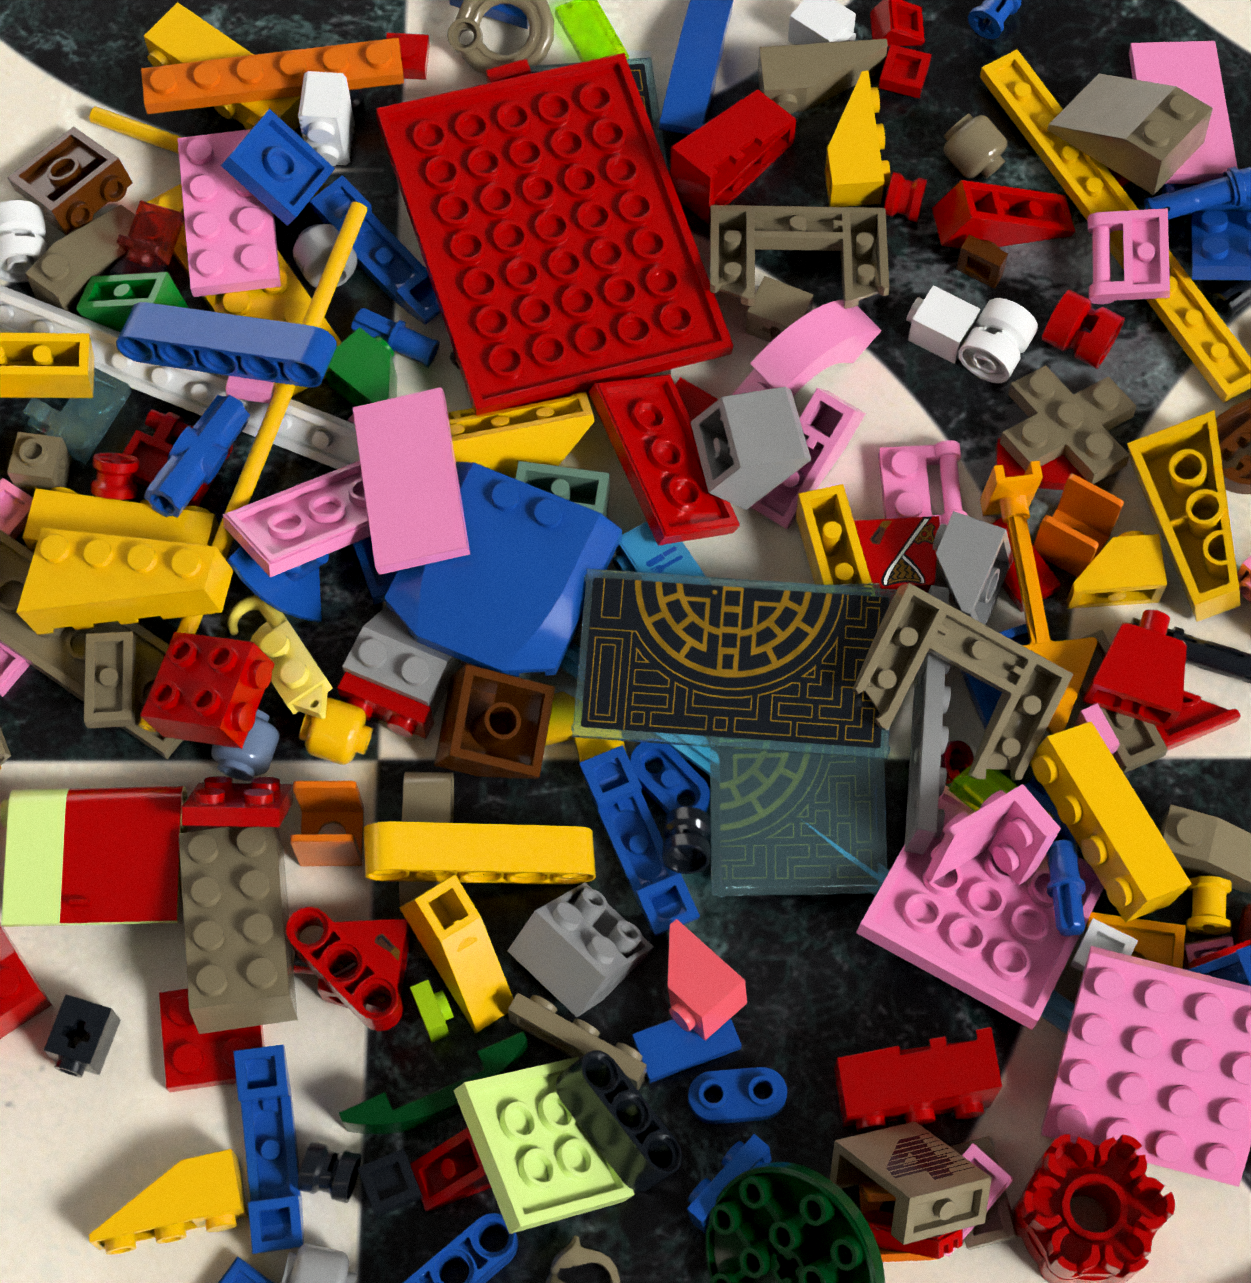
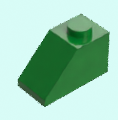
M168 272L91 276L76 309L80 315L121 332L132 307L136 303L147 302L183 308L189 307Z
M359 327L336 347L325 373L329 386L355 407L396 398L397 373L392 359L394 357L392 348L380 336L373 338Z

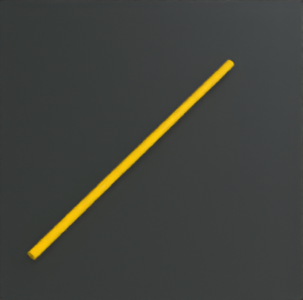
M352 202L302 322L304 325L320 328L368 210L365 205L359 202ZM277 384L225 514L249 504L296 388L295 385ZM222 518L211 546H216L226 559L234 538L224 528ZM203 615L182 617L176 632L196 634ZM141 717L138 726L144 730L156 732V730Z

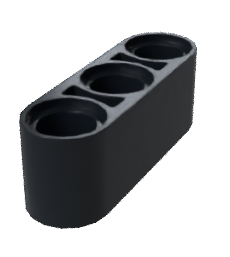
M590 1051L561 1072L556 1082L557 1094L561 1102L629 1188L635 1191H646L679 1169L682 1163V1152L676 1139L610 1055L603 1051Z

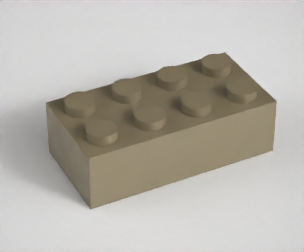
M228 826L179 833L189 1011L199 1034L298 1020L292 946L286 933L289 909L284 849L278 828Z

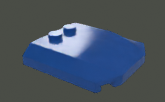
M456 462L470 555L399 570L384 597L385 604L391 612H395L406 625L408 632L420 644L476 667L519 677L520 673L545 672V676L556 675L592 601L594 578H603L622 538V529L597 511L477 463Z

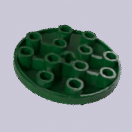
M773 1162L756 1166L731 1180L722 1189L715 1200V1206L710 1211L705 1243L707 1265L711 1278L710 1283H885L879 1247L863 1214L841 1188L810 1168L788 1162Z

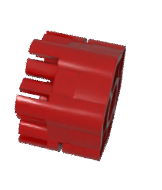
M1064 1134L1052 1142L1037 1162L1034 1174L1026 1184L1020 1199L1012 1208V1214L1018 1236L1022 1238L1027 1251L1038 1264L1040 1274L1047 1282L1126 1283L1148 1264L1149 1260L1145 1257L1151 1253L1152 1240L1156 1232L1174 1214L1175 1199L1172 1192L1163 1197L1160 1192L1165 1185L1153 1177L1146 1176V1155L1137 1156L1136 1153L1142 1145L1135 1138L1122 1134L1117 1141L1113 1136L1101 1142L1100 1145H1093L1089 1140L1080 1136L1074 1142H1071L1070 1134ZM1077 1196H1088L1098 1201L1106 1212L1107 1223L1105 1230L1093 1233L1079 1226L1071 1214L1070 1200Z

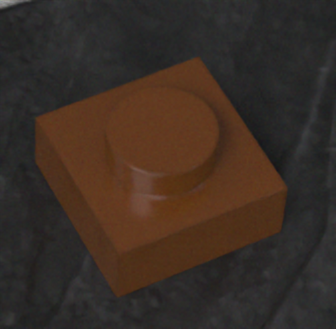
M969 234L961 247L956 270L995 289L1003 276L1008 253L1002 251L995 243L989 240H980Z

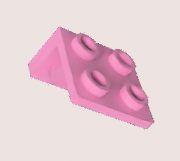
M1023 784L1007 794L1003 790H999L988 797L978 811L971 815H968L967 812H962L943 828L945 836L942 842L932 850L930 856L933 859L925 876L932 883L988 849L993 855L996 865L1003 872L1008 873L1019 886L1033 877L1061 828Z

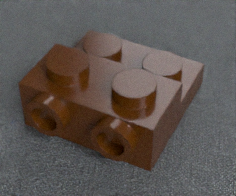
M74 126L7 177L14 190L28 201L40 206L44 213V219L66 236L74 229H79L90 223L94 214L107 203L120 201L125 196L127 188L133 184L117 156Z

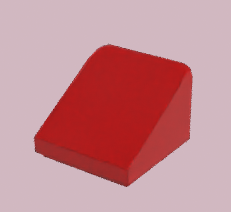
M882 0L872 9L870 13L872 40L887 39L888 46L891 44L896 46H917L925 42L922 7L903 0Z

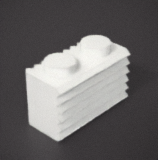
M307 71L304 73L298 113L303 140L332 166L347 165L350 163L351 141H353L352 134L354 133L353 127L355 126L347 77L343 73Z

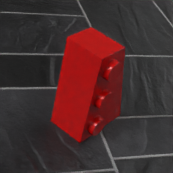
M757 89L671 147L670 177L679 201L709 224L711 205H729L794 143L796 118Z
M987 1027L976 1030L977 1040L947 1044V1039L943 1036L929 1039L930 1046L901 1050L900 1046H893L837 1058L834 1072L843 1127L856 1125L857 1132H871L886 1128V1121L905 1119L906 1123L917 1122L919 1125L934 1122L936 1120L935 1115L954 1112L956 1119H968L984 1115V1108H990L1002 1088L992 1028Z

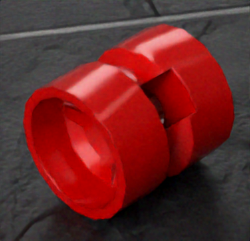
M1069 289L1052 313L1041 339L1063 352L1069 348L1073 349L1076 359L1098 369L1119 335L1125 318L1105 307L1097 310L1092 309L1090 299ZM1084 327H1086L1090 330V333L1086 331L1082 332V330L1084 329Z

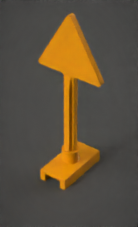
M1040 460L1030 461L1025 475L1005 478L1003 465L993 466L983 490L980 504L983 516L1001 514L1003 522L1007 523L1030 641L1029 645L1022 646L1073 673L1066 691L1046 729L1052 735L1064 731L1096 648L1097 639L1095 637L1052 641L1050 639L1027 519L1030 518L1029 506L1043 478Z

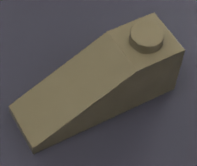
M887 39L759 47V89L789 114L805 112L855 86L862 71L868 70L869 78L882 72L886 61Z
M119 205L56 241L25 273L35 298L77 315L79 313L76 309L91 276L110 275V270L128 250L136 252L155 232L154 227L123 205Z
M1170 805L1160 821L1158 830L1185 874L1192 878L1198 876L1221 877L1231 881L1232 889L1251 894V833L1218 817Z

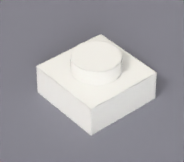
M1093 918L1070 966L1084 972L1090 946L1131 956L1138 940Z

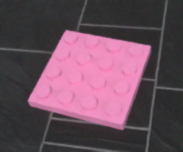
M945 785L944 791L938 799V809H943L945 813L943 828L952 818L962 812H967L968 815H971L978 811L981 804ZM943 830L939 838L932 839L924 854L904 851V844L856 933L1033 1030L1080 935L1061 936L1056 928L1053 898L1047 894L1046 888L1048 882H1050L1047 854L1033 877L1019 886L1008 873L1003 872L996 865L993 855L988 849L931 883L925 876V873L933 859L930 856L932 850L942 842L945 836ZM1078 857L1080 878L1085 882L1086 891L1081 895L1086 925L1104 887L1091 865Z
M1090 946L1043 1119L1041 1135L1056 1139L1061 1135L1070 1134L1071 1142H1074L1080 1136L1089 1140L1093 1145H1100L1101 1142L1113 1136L1117 1141L1122 1134L1129 1135L1141 1143L1142 1147L1136 1154L1137 1156L1145 1154L1147 1163L1239 1187L1251 1147V986Z

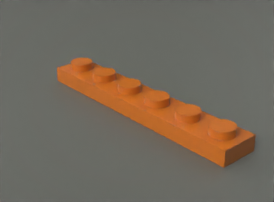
M399 38L141 68L144 105L147 114L301 96L304 73L307 71L343 73L347 77L349 90L404 84Z

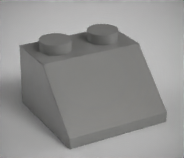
M953 511L948 525L942 523L938 528L933 542V550H936L938 564L941 567L948 588H950L949 591L958 610L987 625L1004 584V579L1014 560L1007 530Z
M386 606L362 627L342 668L344 674L348 672L430 706L434 718L449 688L450 678L457 672L462 660L418 643L395 612H391Z

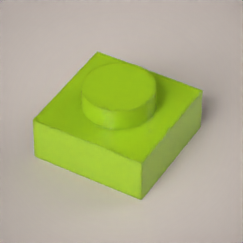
M429 980L411 986L410 989L431 1042L433 1043L450 1036L446 1020L454 1018L443 990L434 993Z

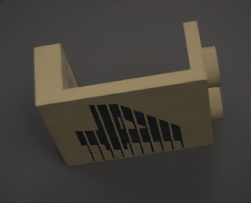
M910 1122L835 1140L830 1180L841 1189L875 1181L896 1197L891 1235L903 1245L985 1223L992 1177L917 1122Z

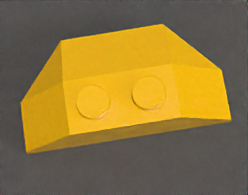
M586 392L492 411L477 416L474 414L473 408L448 413L455 461L474 462L512 478L516 477L518 461L559 466L594 423L593 412Z

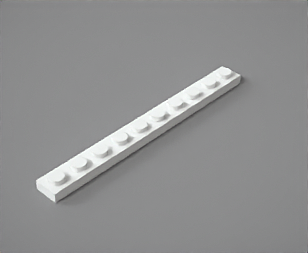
M0 285V333H89L95 357V374L201 416L217 395L226 396V384L229 377L227 375L133 361L120 353L116 347V341L120 334L119 331ZM238 399L243 403L246 411L251 414L242 432L256 437L269 404ZM290 400L273 444L335 469L360 461L354 423L295 400Z

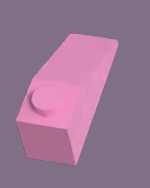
M817 388L799 418L811 461L753 504L751 508L788 529L796 519L798 493L818 488L845 450L866 413L830 391Z

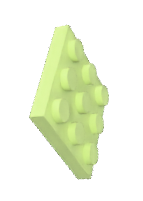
M578 1057L464 1082L453 1090L509 1234L622 1203L635 1195L633 1189L629 1188L621 1180L561 1102L557 1094L556 1082L558 1076L579 1060Z

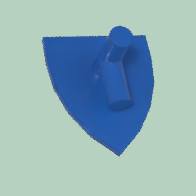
M242 546L227 559V562L241 581L262 601L278 611L296 618L317 623L322 621L319 567L329 560V554L273 577H269Z

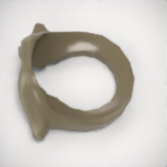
M575 1235L572 1237L571 1242L554 1257L546 1283H565L558 1279L557 1273L560 1268H571L572 1266H580L586 1263H597L602 1266L609 1274L611 1283H620L618 1269L609 1256L600 1251L583 1247L580 1244L579 1237Z

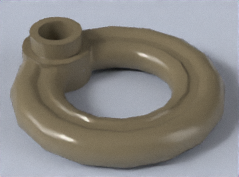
M463 0L456 20L448 29L447 37L450 45L457 52L461 53L466 62L476 72L485 76L488 69L526 58L531 71H533L546 58L553 43L554 18L547 0ZM499 4H511L520 8L529 22V36L526 43L518 51L511 54H497L489 50L483 43V33L480 28L482 18L489 9ZM465 31H471L474 34L473 41L467 45L461 44V34Z

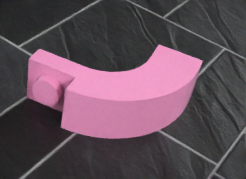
M844 300L824 304L795 321L774 338L750 363L754 369L732 395L787 387L791 389L794 397L808 381L824 369L837 363H854L881 330L858 306L844 309Z

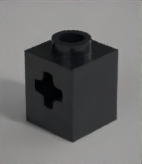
M65 994L44 1051L56 1062L54 1068L58 1071L82 1078L84 1071L100 1075L121 1020L112 1008ZM85 1033L90 1036L88 1042L81 1041L76 1047L72 1043L74 1037L82 1038Z

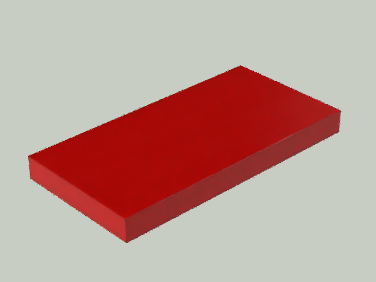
M671 375L594 383L589 391V395L657 545L733 534L740 526V523L730 502L708 492L690 423L692 420Z

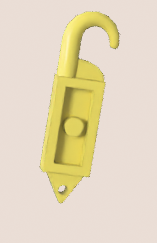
M257 595L247 596L240 600L228 615L227 627L230 634H238V621L244 614L252 610L260 611L266 622L257 629L250 642H254L275 664L272 670V684L293 715L297 712H302L325 719L327 693L333 687L285 615L262 601Z

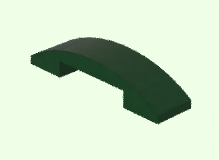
M522 1031L477 1051L483 1071L392 1110L384 1092L339 1112L347 1132L360 1134L401 1133L434 1125L461 1113L462 1111L453 1090L464 1082L515 1071L529 1052L524 1032Z

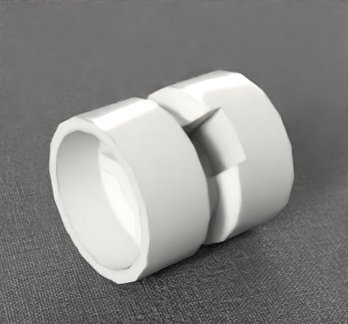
M9 200L0 203V279L13 283L29 282L25 273L48 250L47 243L44 240L46 235L44 213L40 206L33 202Z
M994 298L989 300L975 323L976 328H972L958 350V358L963 366L977 377L993 383H1003L1009 379L1021 359L1020 353H1024L1038 331V323L1034 316L1019 304L1007 299Z

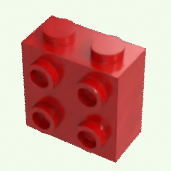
M174 632L140 716L163 737L242 749L248 732L255 723L256 712L264 691L271 682L272 670L275 664L254 642Z

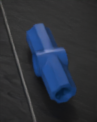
M217 395L194 427L188 426L180 434L169 453L167 463L146 489L144 498L149 501L153 510L165 517L174 516L178 518L202 484L208 485L214 479L228 455V449L236 441L241 431L245 429L251 415L246 411L240 400L231 395Z

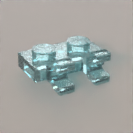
M94 367L93 398H69L61 412L37 398H31L23 412L26 416L30 417L27 422L30 427L47 433L46 435L62 437L71 457L86 464L132 391L129 384Z

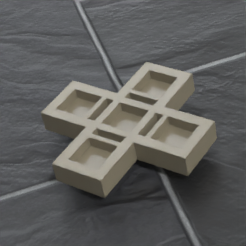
M1046 365L1010 384L1008 395L1029 418L1003 431L1000 444L1025 472L1030 461L1040 460V465L1043 466L1064 455L1088 482L1095 484L1127 466L1130 454L1116 441L1108 430L1133 418L1136 405L1109 376L1074 395Z

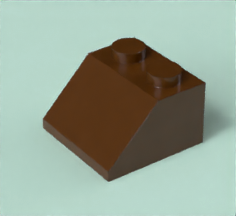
M466 664L450 678L434 766L478 777L539 778L556 687Z

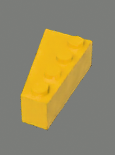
M1215 410L1127 443L1130 463L1196 622L1241 606Z
M42 527L16 613L37 635L53 633L55 628L73 627L75 630L94 628V624L118 621L121 625L138 623L139 618L161 616L164 620L222 613L233 569L216 546Z

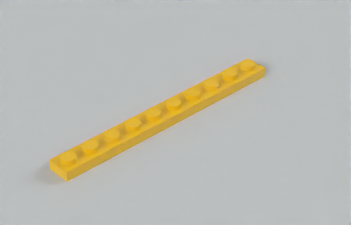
M1018 49L981 68L980 78L1086 220L1089 215L1098 212L1139 210L1105 165L1047 130L1048 124L1063 109ZM1123 230L1113 231L1110 233V252L1124 270ZM1169 250L1170 298L1146 300L1220 400L1225 403L1251 389V357Z

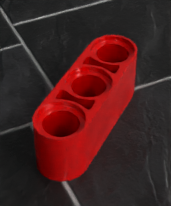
M304 907L295 911L288 919L286 933L297 956L365 1026L376 1031H385L394 1027L402 1017L403 1005L398 989L391 979L323 911L314 907ZM319 926L324 929L323 935L315 943L305 944L299 941L300 934L307 927ZM348 959L357 963L356 971L348 978L341 979L332 975L333 968L342 960ZM385 994L392 998L390 1006L381 1013H371L366 1010L368 1000L374 995Z

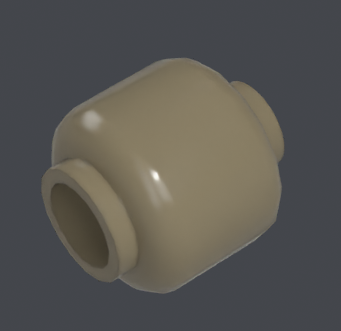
M969 113L943 136L947 140L943 148L945 156L965 178H974L981 173L987 179L1006 162L1001 155L1006 150L1008 141L985 115H978L973 118Z

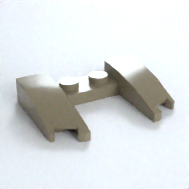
M711 205L710 292L717 293L722 291L740 298L741 304L755 307V249L840 251L844 309L858 306L859 300L878 293L882 296L889 295L885 208Z
M911 583L899 586L869 648L853 691L856 695L865 691L880 713L874 721L881 729L889 730L927 652L932 653L1002 692L967 776L973 779H986V769L1010 770L1012 780H1022L1073 673Z

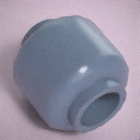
M257 709L255 723L248 732L242 749L212 745L211 755L218 763L217 769L221 773L238 780L251 781L254 776L262 775L269 770L279 741V732L268 722L269 715Z

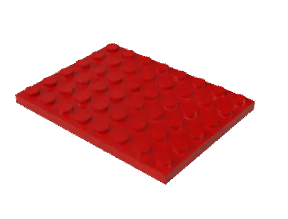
M624 53L376 108L377 122L476 416L590 390L594 383L634 379L732 354L734 345L715 294L710 292L709 278Z

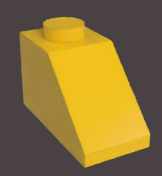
M1128 531L1120 534L1118 537H1113L1074 581L1066 600L1068 609L1159 603L1167 587L1159 534L1145 535L1142 531Z

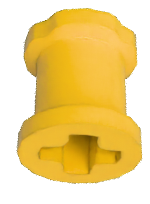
M1217 876L1190 878L1189 880L1192 884L1187 889L1192 892V917L1187 919L1186 928L1193 933L1204 935H1219L1230 932L1231 922L1226 919V895L1232 890L1231 881Z

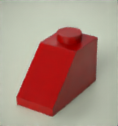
M468 1127L410 1164L423 1196L422 1202L425 1211L435 1210L491 1188Z

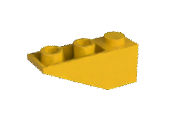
M868 70L861 72L827 148L825 178L829 207L881 204L883 188L890 185L889 161H882L880 150L885 149L883 123L876 124L875 113H879L880 110L878 87H871Z
M456 875L441 881L399 907L475 1033H478L508 1013V1008L514 1000L483 920Z
M232 1149L180 1160L89 1234L90 1243L99 1250L105 1249L107 1255H115L135 1250L137 1248L136 1242L156 1238V1243H171L186 1238L187 1230L206 1226V1232H220L236 1227L237 1219L248 1217L239 1158Z

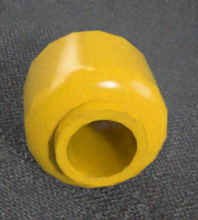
M327 697L326 718L320 719L305 714L299 739L305 741L306 751L311 756L345 765L353 760L356 753L363 755L366 753L373 728L365 726L366 714L362 708Z

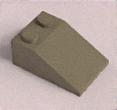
M1099 73L1048 124L1047 130L1154 195L1204 143L1213 108L1177 86Z

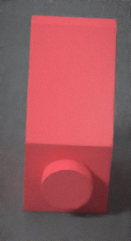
M676 919L672 922L669 929L668 993L671 1005L669 1013L683 1030L689 1032L693 1029L706 1041L747 1004L745 980L679 920Z

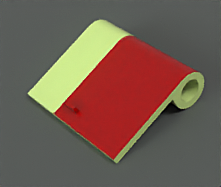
M155 786L12 790L9 799L2 800L0 810L2 827L7 828L1 925L3 927L179 923V833H186L188 826H182V805L188 798L186 787Z

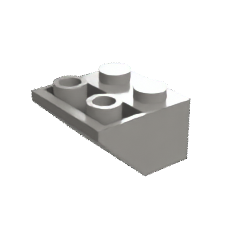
M787 387L723 396L690 422L708 492L745 510L811 461L791 389Z
M585 882L535 910L507 951L571 1013L578 1017L602 1002L652 951L654 946L642 936L640 930L634 924L626 921L617 913L600 892L592 889Z

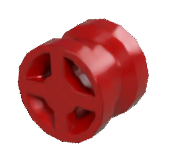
M893 172L884 206L886 216L892 217L895 214L906 215L909 221L917 222L927 179L917 178L911 181L905 179L901 173Z
M122 453L95 454L93 456V467L97 470L96 479L91 483V493L106 499L125 500L135 498L138 486L133 482L134 473L139 470L140 460L135 456Z

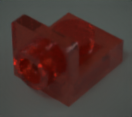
M140 200L128 236L119 234L116 243L128 253L126 258L136 264L152 267L153 262L169 266L184 222V215L179 211Z

